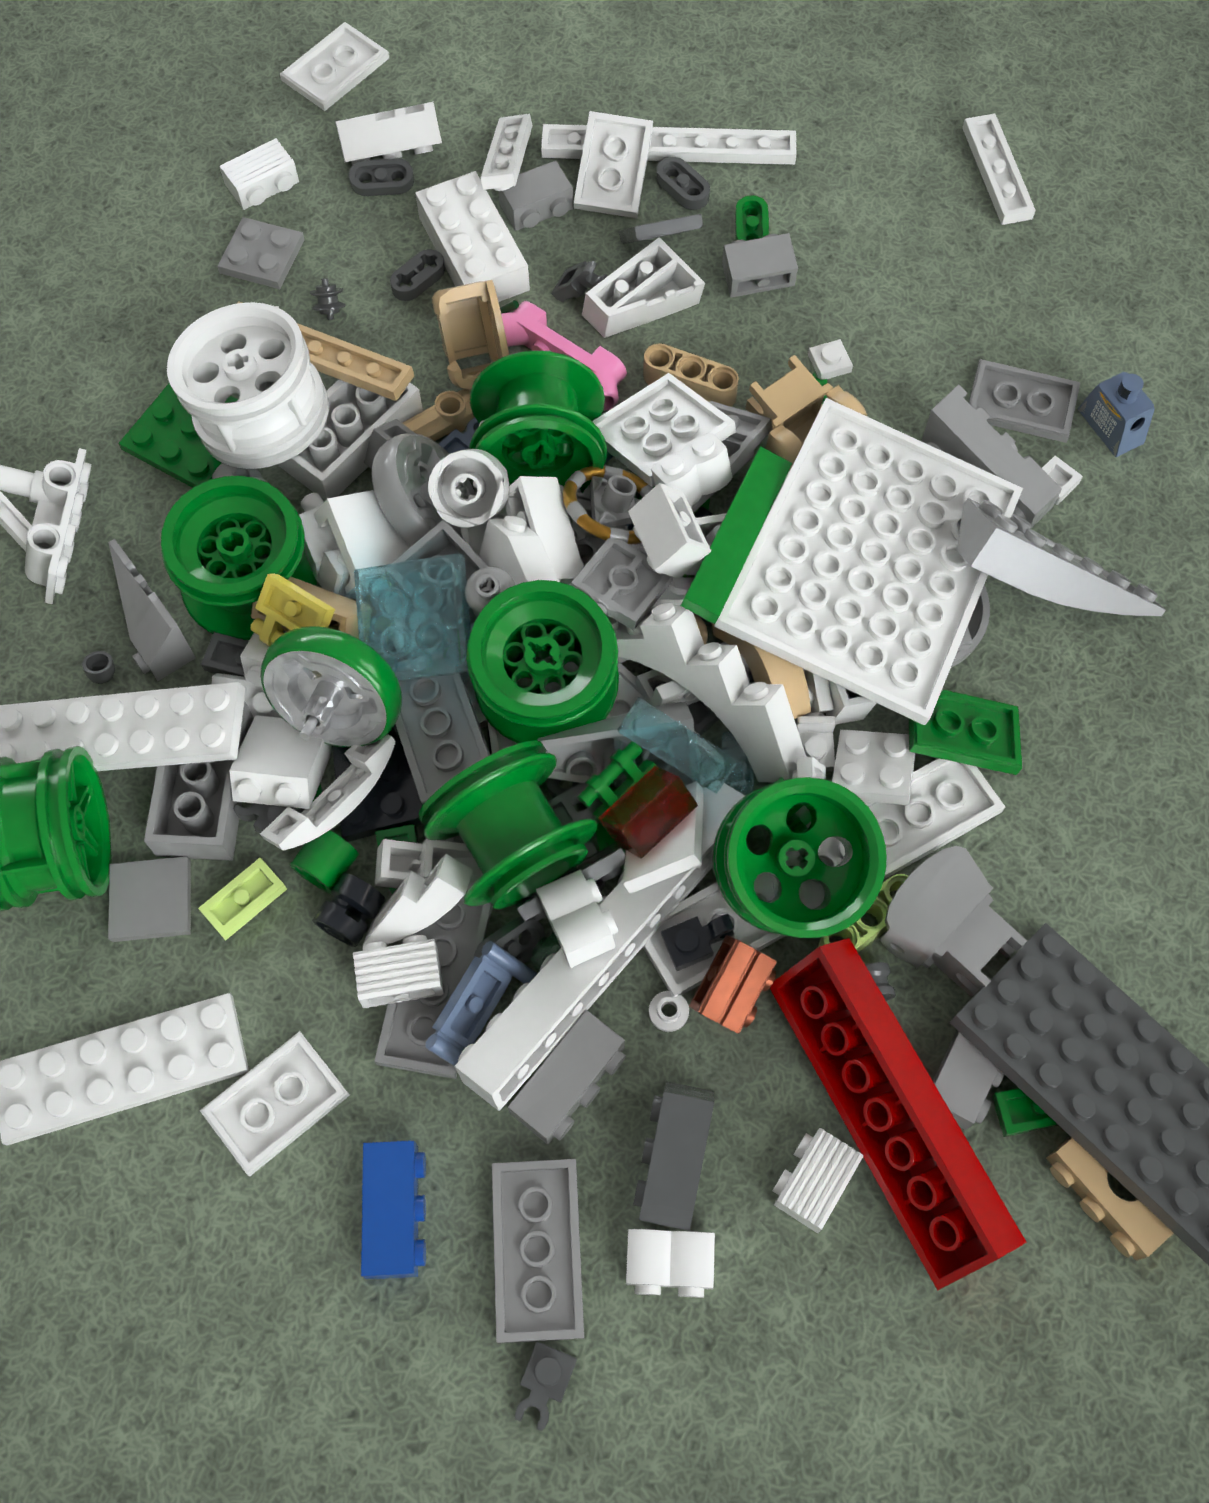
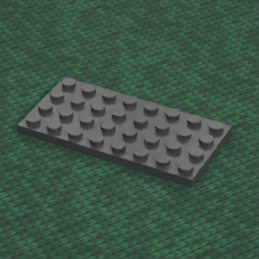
M1045 923L994 975L991 982L985 988H982L949 1023L1209 1265V1068L1053 928Z

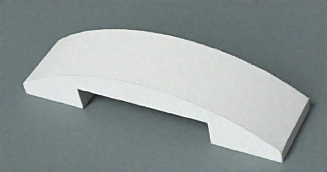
M386 735L378 742L367 746L352 745L344 753L352 765L312 802L310 809H305L302 813H299L287 807L260 833L263 839L281 850H287L310 842L340 823L363 801L380 778L395 745L393 737Z

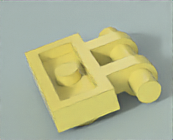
M267 574L255 609L265 614L266 618L265 621L261 618H256L250 628L251 631L259 635L261 642L270 647L277 638L284 634L282 626L289 630L308 626L328 628L335 609L279 574Z

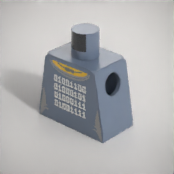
M1122 372L1098 384L1078 408L1081 415L1115 457L1145 443L1155 410L1154 404L1142 390L1144 385L1142 378L1127 372Z

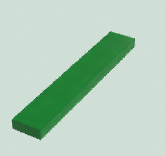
M760 446L710 545L711 552L704 557L680 606L714 624L716 623L792 465L791 462Z

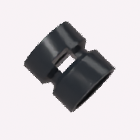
M343 873L331 890L333 900L325 901L312 921L328 935L351 947H357L368 929L365 921L375 918L386 899L370 884L356 876ZM346 910L352 913L350 917L345 914Z

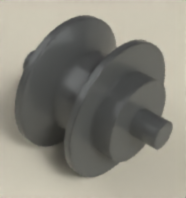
M322 278V284L317 285L316 290L310 291L311 295L318 298V304L313 306L312 310L319 311L320 314H327V320H333V314L340 312L339 308L346 306L345 303L338 301L337 296L343 291V288H336V284H329L328 278Z

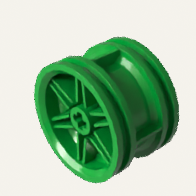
M80 746L69 747L65 751L53 749L45 752L41 760L16 763L13 759L6 756L0 757V911L9 910L12 907H29L35 902L40 893L60 891L66 899L70 900L81 899L85 895L96 897L104 894L109 885L110 864H112L110 819L102 783L88 752Z

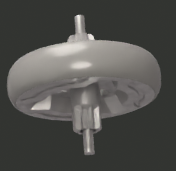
M403 433L387 440L377 451L372 465V483L379 505L387 520L401 538L410 546H413L443 520L430 499L428 482L435 465L445 456L449 455V453L438 443L426 436L415 433ZM470 481L462 482V487L467 489L466 495L475 493ZM448 523L462 538L461 527Z

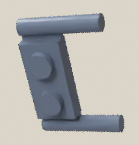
M488 941L482 948L481 957L475 956L433 1025L432 1028L436 1032L427 1039L426 1048L455 1066L462 1051L476 1041L512 980V976L525 984L530 983L538 973L493 941Z

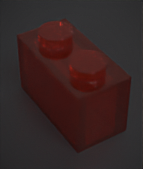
M654 766L599 817V820L618 846L642 859L685 819L698 804L679 776Z

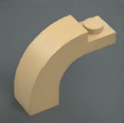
M712 623L714 636L729 645H737L739 653L750 668L755 683L783 684L794 719L811 713L809 691L803 668L714 627L715 624Z

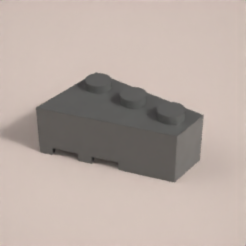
M666 1081L663 1097L654 1095L650 1121L658 1122L655 1139L646 1137L641 1162L649 1165L647 1181L638 1180L633 1203L634 1206L641 1207L639 1220L690 1231L714 1107V1091Z

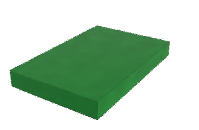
M942 689L931 718L926 725H922L909 718V752L1017 775L1022 769L1019 707Z

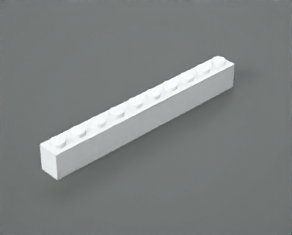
M715 777L706 787H702L704 796L701 865L632 893H629L623 885V872L619 878L618 885L608 896H603L602 901L597 902L601 912L609 910L616 923L618 933L612 935L616 948L574 967H570L562 948L556 954H550L544 960L540 972L532 981L523 984L517 990L513 1002L505 1011L496 1014L490 1020L486 1027V1032L475 1044L468 1045L460 1054L455 1068L466 1086L498 1111L504 1107L565 1037L582 1014L593 1005L662 926L678 904L689 895L713 867L712 854L717 830L728 811L745 795Z

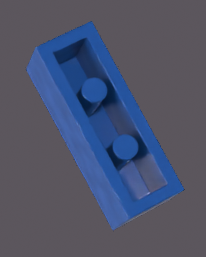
M415 1141L363 1143L361 1276L365 1279L418 1277V1266H425L426 1242L425 1239H418V1222H425L426 1220L425 1195H418V1178H425L426 1156L425 1152H418V1146Z

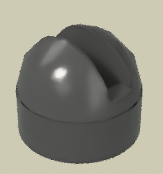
M96 651L87 655L82 662L86 676L93 683L103 684L113 678L115 664L109 653Z

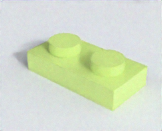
M259 858L198 909L226 941L285 892L287 888L268 865Z

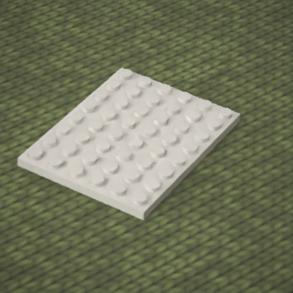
M826 398L714 627L922 725H926L931 718L988 574L971 567L957 552L964 503L967 498L980 504L983 500H987L1003 510L1002 515L1010 518L1023 488Z

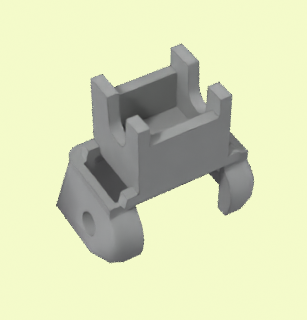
M960 846L942 849L926 859L908 876L896 891L887 908L885 924L888 931L880 939L883 946L889 952L905 962L911 963L916 969L920 965L929 968L934 963L971 997L991 982L980 970L998 951L1008 958L1015 950L1017 951L1027 942L1023 936L989 907L993 901L989 893L994 887L989 884L967 849Z

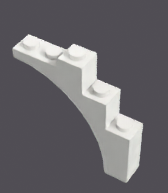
M663 603L656 606L652 610V614L648 618L644 617L634 631L617 620L609 618L616 634L618 657L639 662L665 674L688 689L709 707L737 740L746 754L758 782L774 783L781 777L784 780L792 779L793 771L797 770V758H805L806 754L783 684H766L765 682L750 684L737 645H720L718 642L704 645L694 613L680 605L674 606L673 603Z

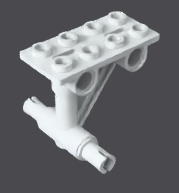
M81 448L78 450L75 463L63 460L51 461L45 466L43 472L36 470L35 473L0 465V524L25 550V574L32 582L46 586L45 603L53 604L55 593L63 594L67 576V565L71 561L74 548L75 532H78L82 504L85 502L88 492V480L92 464L85 463L87 450ZM1 491L28 497L30 502L38 503L32 525Z

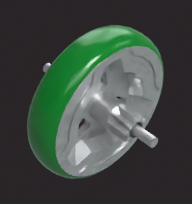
M320 626L296 628L277 638L263 658L260 677L266 698L281 718L300 732L299 736L304 740H308L311 736L323 739L325 744L350 748L352 745L367 746L384 738L392 730L399 718L402 707V691L394 671L377 651L350 634ZM312 671H318L320 674L314 675ZM350 688L357 694H352Z

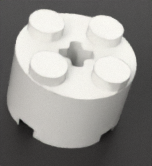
M464 449L450 453L435 465L429 477L428 492L437 513L442 519L452 525L469 528L481 525L500 513L508 499L509 479L507 470L496 457L483 450ZM472 479L473 486L477 488V493H473L468 497L466 496L467 489L462 487V482Z

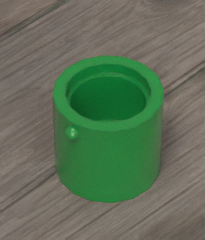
M329 830L310 842L305 843L290 866L306 881L331 894V890L340 876L348 871L359 853L345 839Z

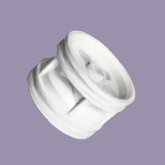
M255 302L237 303L211 311L186 328L170 351L167 362L169 383L181 405L192 415L194 428L207 451L215 459L226 465L236 468L257 469L285 462L305 450L317 438L326 423L329 413L328 394L317 369L310 362L309 350L300 328L288 313L275 306ZM265 382H275L272 386L263 391L266 384ZM232 394L240 397L237 402L225 403L226 399Z

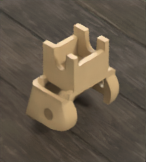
M493 280L479 281L438 290L432 297L433 308L437 315L443 342V350L449 360L447 367L449 379L455 386L462 389L471 390L475 379L482 370L492 362L509 355ZM489 353L491 363L461 370L456 360Z
M795 355L790 357L788 361V366L792 371L786 373L785 376L764 390L756 381L750 385L749 391L753 396L747 400L745 408L748 412L771 418L772 430L768 434L765 449L791 462L792 465L789 471L823 405L822 401L825 395L828 399L867 416L865 408L856 397L847 391H843L839 385L835 388L829 383L821 386Z

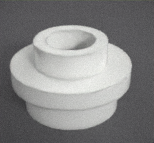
M663 991L657 994L650 1002V1020L656 1028L662 1031L673 1032L679 1030L688 1020L689 1006L681 994L674 997L671 991ZM666 1004H671L675 1006L677 1012L674 1016L668 1017L662 1013V1007Z

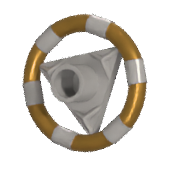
M604 465V468L601 469L589 466L575 471L566 480L563 488V502L575 523L590 534L605 541L609 538L620 539L631 545L640 544L642 542L635 535L634 531L613 527L633 523L628 511L640 501L634 498L636 491L643 498L653 487L635 474L621 468ZM589 480H591L592 518L577 501L576 496L577 490Z

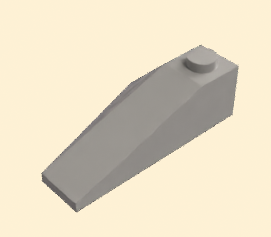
M113 539L108 543L129 637L138 651L132 657L143 674L151 671L156 680L159 681L196 657L177 623L155 592H152L146 580L139 574L117 541Z
M686 701L643 708L537 739L543 743L547 750L546 753L554 754L557 759L556 767L548 778L585 783L593 774L598 775L611 762L610 756L617 749L623 750L631 741H634L641 747L643 752L633 762L637 767L645 759L654 762L675 788L673 791L695 781H698L700 784L694 722ZM622 772L612 784H614L615 788H618L627 777Z

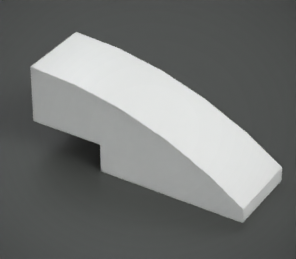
M383 839L377 848L375 886L398 888L411 871L426 879L445 854L473 870L467 890L483 873L465 843L425 839L423 844Z
M445 854L426 879L411 871L372 920L363 946L372 942L391 944L433 924L450 911L466 894L473 870Z

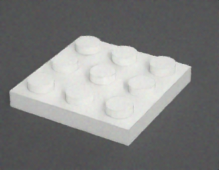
M670 373L592 421L603 434L607 451L651 487L655 486L651 468L664 456L682 451L690 441L707 433H713L721 442L736 433L734 420Z

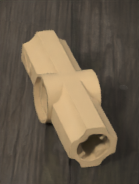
M462 389L459 392H442L436 397L435 405L402 424L415 434L426 436L433 441L445 435L448 436L455 429L462 432L465 430L467 423L475 418L470 406L471 390Z

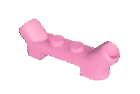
M523 301L511 313H501L508 347L525 345L532 351L556 352L580 361L593 371L603 386L605 396L603 411L612 409L618 403L617 385L627 375L626 368L618 357L601 346L592 355L548 328L546 312L528 301Z

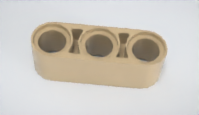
M653 344L646 349L644 353L643 376L648 385L670 373L708 402L714 401L731 407L735 404L739 377L733 368L665 344Z

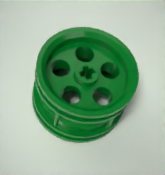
M811 777L784 780L757 789L740 799L722 820L714 840L712 854L713 871L718 889L729 907L740 918L758 929L798 938L829 936L857 922L869 910L881 890L887 861L886 845L882 830L876 817L863 800L837 783ZM795 804L805 806L811 814V824L803 833L791 831L786 822L788 811ZM755 825L763 827L770 835L769 848L761 855L753 854L746 844L747 834ZM829 837L838 839L845 849L842 862L834 867L823 863L818 855L819 846ZM787 851L799 852L800 855L796 858L800 862L798 866H788L786 864V861L789 859L786 855ZM763 872L770 873L778 882L777 895L768 902L760 900L754 890L755 879ZM809 879L818 881L824 889V900L815 909L806 907L799 897L801 884Z

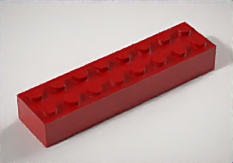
M850 938L819 946L777 978L770 987L772 994L861 1154L864 1155L863 1157L937 1291L1027 1243Z

